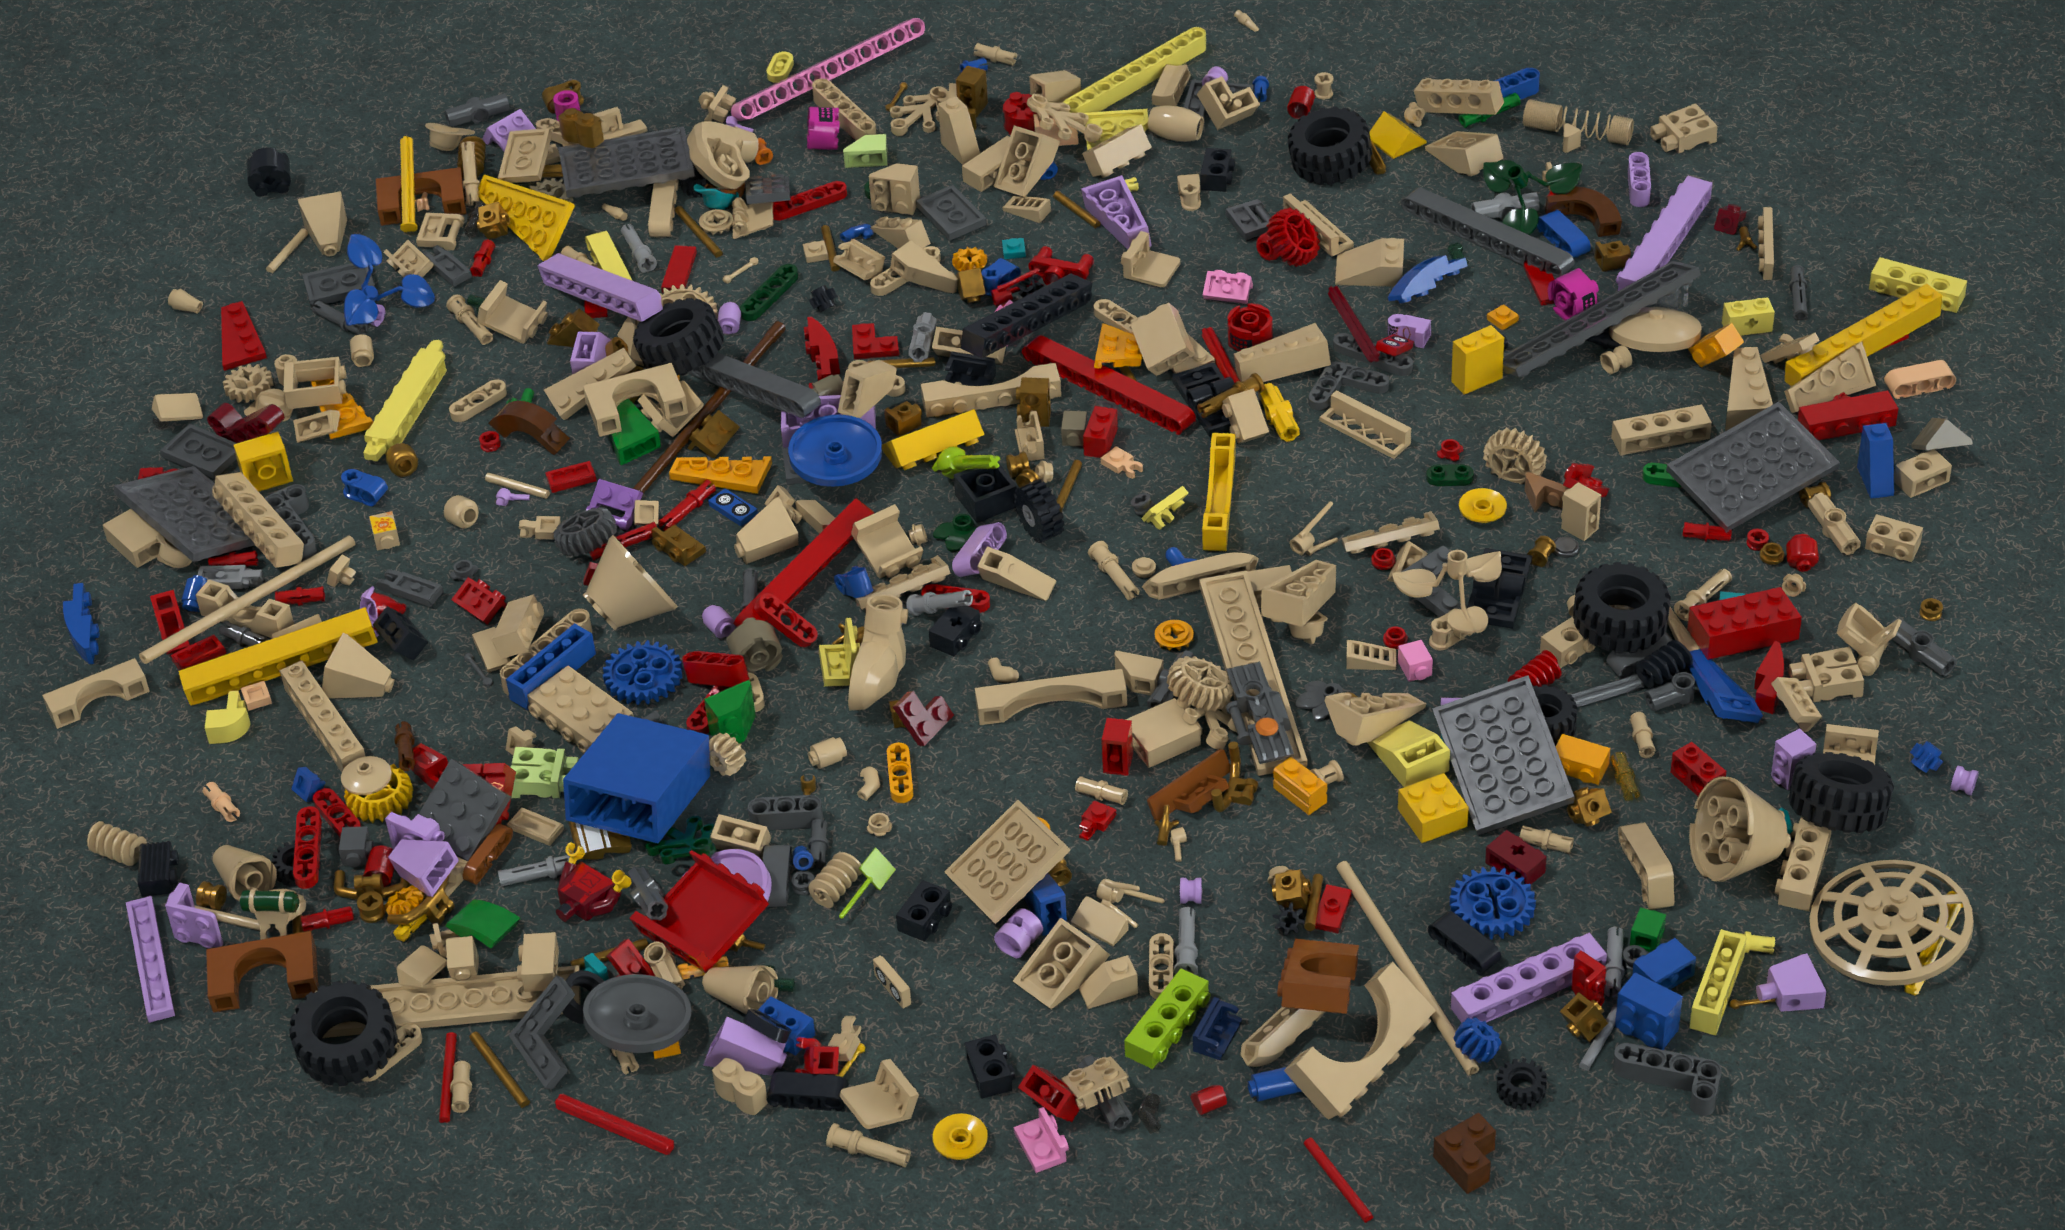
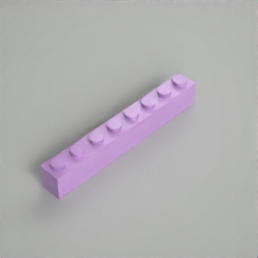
M1687 176L1684 182L1678 185L1676 194L1670 197L1667 207L1661 210L1659 219L1654 220L1650 232L1644 235L1642 244L1636 247L1633 257L1627 260L1623 272L1620 271L1616 279L1618 291L1668 264L1710 201L1712 182Z
M558 253L538 265L542 280L547 286L643 322L663 310L661 296L656 289Z

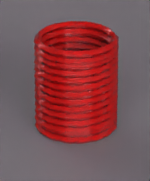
M1297 86L1293 90L1287 106L1288 114L1293 118L1302 117L1303 115L1307 116L1315 100L1314 91L1307 86Z
M383 845L373 847L370 851L363 877L381 874L383 875V886L389 885L395 869L388 858L393 849Z

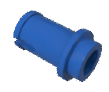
M984 57L970 62L965 60L960 64V71L962 72L966 66L987 71L988 65L979 66L980 64L987 63Z
M1258 76L1252 83L1254 85V95L1257 100L1258 96H1260V102H1264L1267 99L1266 93L1269 81L1264 76Z
M798 846L793 850V864L801 871L810 869L814 862L812 854L806 850L805 846Z

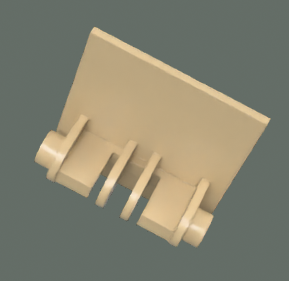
M737 197L732 202L734 208L732 211L733 239L773 226V202L747 205L740 197Z
M1111 1056L1099 1058L1092 1065L1083 1069L1072 1070L1067 1076L1061 1078L1077 1097L1075 1100L1078 1108H1085L1086 1110L1098 1104L1096 1096L1100 1103L1104 1102L1100 1090L1103 1089L1105 1096L1109 1100L1111 1095L1113 1097L1125 1093L1126 1089L1130 1087L1127 1080L1129 1078L1128 1075Z

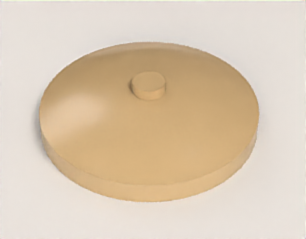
M1643 307L1639 313L1623 318L1621 323L1615 326H1609V334L1617 343L1632 349L1649 352H1671L1695 345L1701 338V323L1690 314L1679 310L1663 307Z

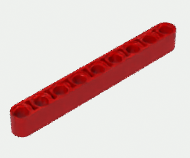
M1038 335L1022 349V355L1026 361H1032L1037 366L1056 363L1059 377L1067 378V381L1081 388L1085 387V390L1098 396L1102 395L1104 399L1114 402L1116 405L1120 404L1122 408L1134 414L1138 413L1140 417L1153 423L1157 422V425L1171 432L1175 431L1177 435H1180L1196 421V415L1190 407L1104 365L1101 368H1094V360L1047 337Z
M857 498L854 499L740 612L733 624L738 627L747 618L766 621L757 614L754 608L755 601L764 593H771L788 605L854 539L851 534L854 523L875 514V512ZM765 602V607L768 609L769 604Z

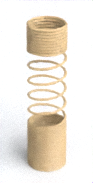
M1528 100L1524 110L1523 125L1557 132L1563 124L1564 130L1567 106L1563 115L1562 105ZM1578 108L1575 111V117L1572 123V126L1576 127ZM1587 110L1581 132L1585 128V135L1588 139L1596 129L1598 140H1601L1607 131L1608 142L1629 145L1634 127L1633 118L1615 115L1612 118L1609 129L1611 118L1609 114L1604 133L1599 138L1598 120L1600 113L1598 112L1594 129L1591 135L1588 136L1587 119L1589 110Z

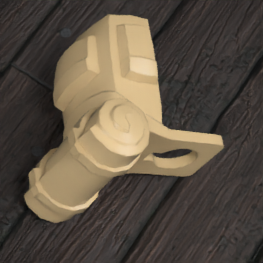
M1854 603L1841 618L1837 634L1859 654L1857 664L1861 674L1870 676L1879 667L1883 651L1887 648L1888 641L1896 636L1902 621L1897 619L1887 627H1883L1864 607Z

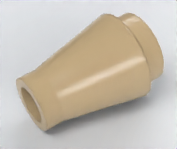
M182 289L172 290L168 298V305L172 306V309L198 314L203 307L202 301L197 300Z

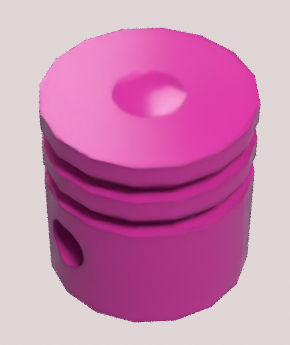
M565 90L554 96L553 101L557 121H559L558 116L566 109L575 108L580 111L579 98L574 91Z

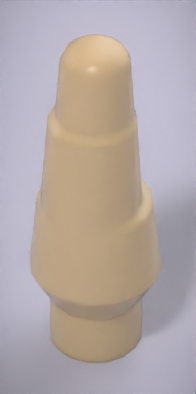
M1240 10L1235 12L1234 16L1240 24L1254 32L1259 30L1246 13Z
M608 204L602 205V209L615 219L622 221L627 219V213L623 212L621 208Z

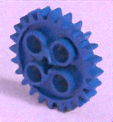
M649 640L644 645L637 641L635 647L627 644L626 650L618 648L619 654L612 653L611 660H606V667H603V680L606 690L610 691L612 697L617 695L618 701L626 698L627 704H630L633 700H636L637 705L642 700H645L647 705H649L650 699L659 702V696L667 698V691L675 692V686H680V679L683 678L682 662L679 655H675V650H668L666 644L659 647V642L654 643L652 646Z
M1481 867V873L1478 874L1476 871L1471 870V877L1463 874L1462 881L1456 880L1455 887L1451 888L1449 906H1451V912L1458 915L1482 935L1487 933L1489 938L1493 939L1494 934H1498L1501 939H1504V933L1507 932L1509 935L1514 936V929L1522 932L1523 924L1529 926L1530 918L1534 917L1535 893L1530 891V884H1524V877L1515 879L1516 872L1507 875L1506 868H1503L1499 873L1496 872L1495 867L1491 868V872H1487L1484 867ZM1487 887L1491 890V897H1489V889ZM1494 907H1496V915L1498 919H1496L1494 916Z

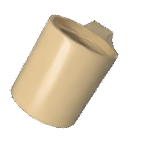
M661 942L650 943L644 951V958L650 964L655 977L665 979L682 990L685 982L676 965L673 954Z

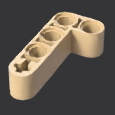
M1644 822L1618 827V838L1621 847L1641 879L1642 899L1648 905L1646 909L1654 910L1674 906L1673 869L1647 824Z

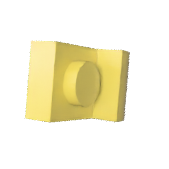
M229 691L227 709L207 710L205 731L209 744L232 742L242 737L248 731L251 723L245 700H241L239 691Z

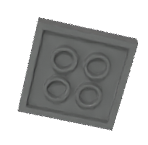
M451 759L419 815L435 820L439 824L440 831H443L445 834L443 841L448 842L456 854L469 861L493 830L511 796L458 761Z

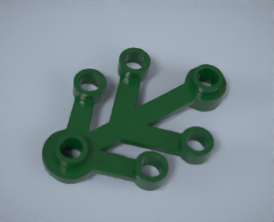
M692 816L686 820L687 828L685 834L671 826L665 834L671 840H663L659 843L649 841L645 845L647 854L649 856L660 854L662 863L666 865L674 863L678 857L691 856L689 854L691 850L699 855L704 853L711 857L716 851L715 844L711 842L710 838L715 825L706 824L703 826L700 816ZM701 830V838L695 840L697 831ZM678 847H687V848H681V849H672V848H678Z

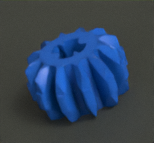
M1475 1017L1473 1019L1467 1018L1463 1021L1453 1037L1456 1042L1455 1046L1462 1051L1461 1054L1467 1055L1469 1060L1475 1059L1478 1063H1488L1490 1059H1493L1502 1043L1499 1039V1033L1493 1030V1026H1489L1485 1021L1481 1022Z

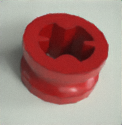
M487 431L479 436L480 447L483 451L493 452L500 448L501 442L497 432Z
M1752 529L1747 534L1746 544L1751 550L1760 551L1768 543L1769 535L1765 530Z

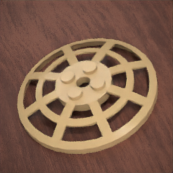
M1881 860L1864 863L1840 873L1818 893L1810 913V932L1814 945L1821 957L1831 967L1855 980L1885 986L1921 982L1949 969L1967 950L1974 926L1970 902L1958 884L1934 868L1902 860ZM1885 868L1910 869L1912 871L1910 874L1901 872L1875 873L1874 870ZM1863 873L1865 876L1851 883L1842 893L1829 892L1836 885L1851 876ZM1924 873L1935 877L1948 885L1957 894L1942 895L1935 886L1920 877ZM1897 878L1904 879L1899 887H1884L1880 879ZM1868 882L1873 889L1864 897L1851 895L1855 889ZM1917 883L1926 888L1933 896L1918 898L1910 890ZM1821 901L1836 902L1833 912L1835 925L1820 933L1817 915ZM1844 903L1858 906V916L1843 921L1842 909ZM1947 904H1963L1965 922L1961 935L1946 928L1948 922ZM1939 906L1940 916L1938 923L1924 918L1923 907ZM1886 912H1895V913H1897V915L1890 917V916L1886 915L1885 913H1886ZM1860 926L1869 935L1866 943L1856 939L1848 930ZM1921 927L1932 932L1916 944H1913L1910 939ZM1840 934L1847 944L1861 952L1856 965L1836 955L1827 946L1825 941ZM1940 936L1955 944L1943 957L1922 967L1917 953L1933 945ZM1879 941H1899L1902 948L1886 949L1878 948L1877 945ZM1872 956L1883 958L1906 956L1911 970L1881 972L1866 968Z

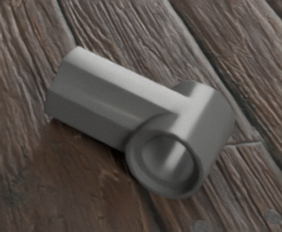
M1687 672L1675 674L1671 682L1644 692L1647 705L1651 710L1657 711L1676 703H1691L1694 700L1695 679Z

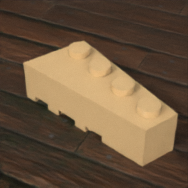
M1316 323L1234 353L1236 371L1241 382L1250 378V375L1253 373H1257L1262 381L1266 382L1331 365L1327 340Z

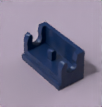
M1214 997L1193 1034V1052L1221 1061L1242 1022V1018L1232 1015L1228 1011L1237 1014L1239 1008Z

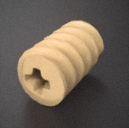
M98 821L91 827L87 838V846L91 852L98 853L101 856L127 866H133L139 861L140 845L142 843L147 844L144 837H138L136 834L129 833L126 830L121 831L118 827L113 828L112 825L105 824L103 821Z
M845 852L835 854L833 859L828 862L826 867L817 874L808 886L813 900L826 908H832L834 903L838 902L840 896L845 894L846 889L851 887V882H855L858 876L862 874L859 870L861 863L855 857Z

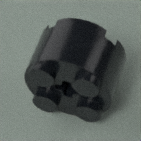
M268 147L255 150L252 156L248 157V185L255 192L256 196H267L270 192H278L280 194L288 192L291 183L290 160L284 152L281 154L276 152L275 148Z

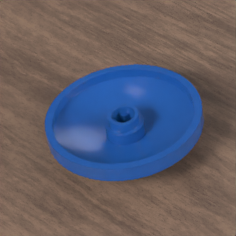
M849 415L822 416L805 423L793 434L788 446L789 461L796 474L810 483L830 487L849 485L864 479L876 469L882 457L881 438L872 425L860 418Z

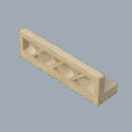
M1291 193L1283 196L1284 209L1290 207L1293 210L1298 209L1299 213L1304 212L1307 219L1310 218V223L1315 225L1314 230L1319 233L1317 235V238L1320 240L1318 245L1331 257L1354 248V242L1306 200L1300 202Z
M1337 390L1331 395V408L1320 416V422L1393 459L1411 444L1410 427ZM1335 413L1341 416L1343 420H1332L1329 417ZM1357 424L1361 426V429L1352 430L1347 425ZM1366 434H1377L1380 436V439H1369L1366 437ZM1394 443L1398 447L1391 450L1385 447V444Z

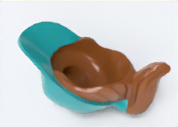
M745 182L737 189H720L710 184H706L703 187L695 184L694 190L702 194L704 204L708 208L723 210L728 208L737 197H742L745 190Z

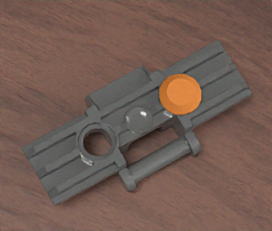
M1260 661L1227 668L1226 672L1236 701L1228 703L1226 710L1228 714H1231L1238 734V744L1242 746L1252 744L1259 764L1294 756L1286 731L1291 729L1289 717L1280 693L1272 691L1271 687H1269ZM1250 689H1256L1260 693L1256 696H1250L1246 692ZM1247 712L1249 716L1254 718L1255 724L1248 725V731L1241 713Z

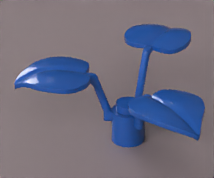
M359 234L350 235L347 246L348 258L358 268L368 267V272L364 283L361 285L362 289L351 290L345 297L344 316L347 326L369 324L375 321L378 317V307L375 301H379L381 298L397 291H402L401 299L412 307H426L435 301V296L427 281L415 274L405 276L402 279V286L379 295L374 286H368L373 266L379 265L382 262L381 250L373 240Z

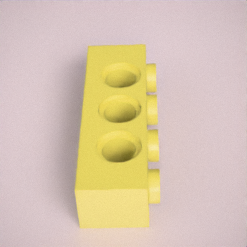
M1880 257L1871 272L1869 289L1902 298L1921 286L1928 284L1942 295L1941 309L1957 313L1965 298L1967 280Z
M1720 930L1692 1006L1690 1029L1716 1036L1744 959L1747 936Z

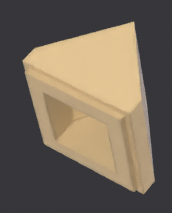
M1565 123L1563 134V152L1567 153L1580 147L1581 130L1569 123Z

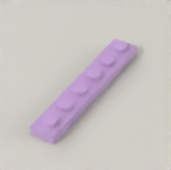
M152 896L126 902L148 1021L150 1023L175 1016Z

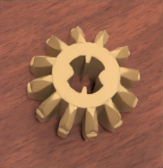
M719 733L709 740L710 765L714 768L715 772L719 771L722 776L735 774L747 761L745 758L746 752L741 748L742 744H739L735 737L731 738L728 733Z

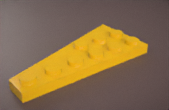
M483 175L478 187L479 198L486 205L499 202L509 216L510 225L508 227L532 251L537 253L542 261L552 257L575 207L573 203L488 175Z

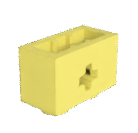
M1769 298L1724 303L1722 324L1724 327L1732 323L1740 336L1772 332L1775 312Z

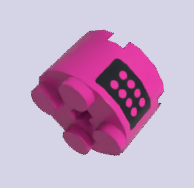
M808 108V149L838 150L839 108Z
M1577 268L1549 283L1548 298L1549 301L1554 300L1556 307L1553 309L1555 313L1562 319L1567 320L1596 304V293L1599 291V288L1594 280H1590L1581 269Z

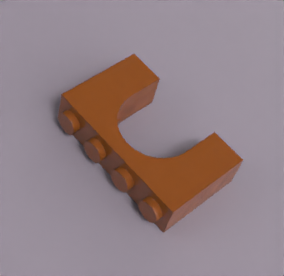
M461 167L414 173L415 195L423 194V192L437 195L442 199L445 214H466ZM401 175L377 178V209L381 226L402 223Z
M311 931L206 949L208 999L213 1013L240 1008L239 984L242 977L252 968L263 964H276L287 970V984L292 999L304 998L310 992L315 993V991H318L317 953Z
M1295 939L1293 948H1288L1284 969L1281 972V980L1278 982L1277 996L1282 997L1281 1007L1347 1014L1351 980H1355L1357 973L1359 945Z

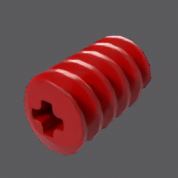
M1543 650L1541 654H1538L1534 659L1522 666L1520 670L1508 678V682L1529 675L1532 686L1542 687V685L1552 684L1555 679H1559L1562 671L1556 657L1550 651Z

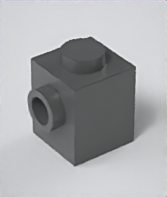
M368 826L342 827L339 845L342 865L350 867L366 865L370 851L374 847Z

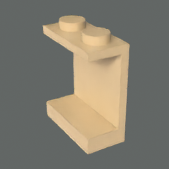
M500 280L479 307L477 322L525 344L529 337L533 338L535 336L539 323L544 324L548 316V312H546L547 302L543 301L537 310L507 297L508 284Z
M895 504L855 522L851 532L879 579L885 576L888 578L893 577L900 569L906 566L908 568L919 564L923 554V548L921 546L916 549L914 548L897 521L900 511Z

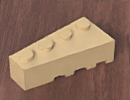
M1758 347L1736 348L1734 350L1725 431L1773 405Z
M1314 560L1263 587L1261 616L1271 618L1273 622H1285L1303 627L1335 593L1336 565Z

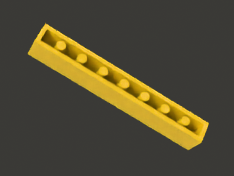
M1928 284L1921 286L1815 345L1811 351L1802 355L1799 354L1788 360L1785 366V382L1792 387L1859 342L1863 343L1866 356L1868 357L1941 316L1942 295Z
M364 607L178 672L183 690L191 706L227 695L229 691H238L243 687L281 676L280 670L297 662L303 661L306 667L329 660L342 633L348 634L363 648L378 643L367 609Z

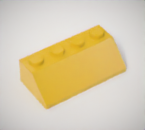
M973 409L882 444V451L896 469L903 467V470H907L917 466L915 461L920 459L928 462L938 458L936 453L948 447H957V445L965 443L967 447L978 443V437L983 436L984 432L976 411Z

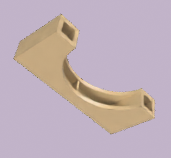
M1394 962L1380 968L1364 985L1375 1003L1378 1026L1376 1037L1370 1050L1360 1061L1346 1063L1334 1061L1323 1056L1314 1047H1311L1300 1053L1284 1070L1327 1119L1337 1115L1340 1118L1352 1108L1350 1103L1353 1099L1358 1100L1368 1091L1366 1085L1370 1081L1372 1083L1383 1075L1384 1071L1382 1068L1386 1064H1392L1400 1056L1398 1051L1401 1047L1406 1048L1415 1040L1413 1034L1417 1030L1420 1032L1431 1022L1429 1017L1436 1011Z

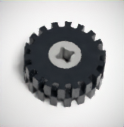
M1040 479L1015 489V494H1013L1015 499L1014 505L1017 507L1016 513L1020 517L1019 521L1021 524L1023 523L1024 530L1029 532V535L1033 537L1036 543H1042L1062 534L1064 531L1063 526L1065 525L1062 520L1064 518L1063 513L1060 512L1061 507L1056 502L1055 494L1052 495L1051 488L1047 487L1046 483Z

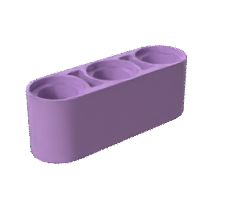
M1642 152L1632 153L1629 156L1628 163L1630 203L1636 207H1645L1650 202L1651 179L1648 155Z
M998 522L976 528L953 559L952 567L957 576L964 577L980 573L977 566L987 546L999 550L1005 542L1007 533L1004 525Z

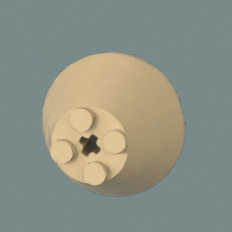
M612 535L607 542L589 586L583 594L587 601L614 630L621 626L675 610L678 606L617 538Z
M1718 777L1710 781L1701 791L1694 806L1698 810L1695 824L1690 823L1689 841L1693 861L1703 877H1708L1712 881L1717 882L1729 880L1776 860L1781 855L1783 849L1789 847L1791 838L1787 833L1784 812L1774 808L1738 780L1732 777Z

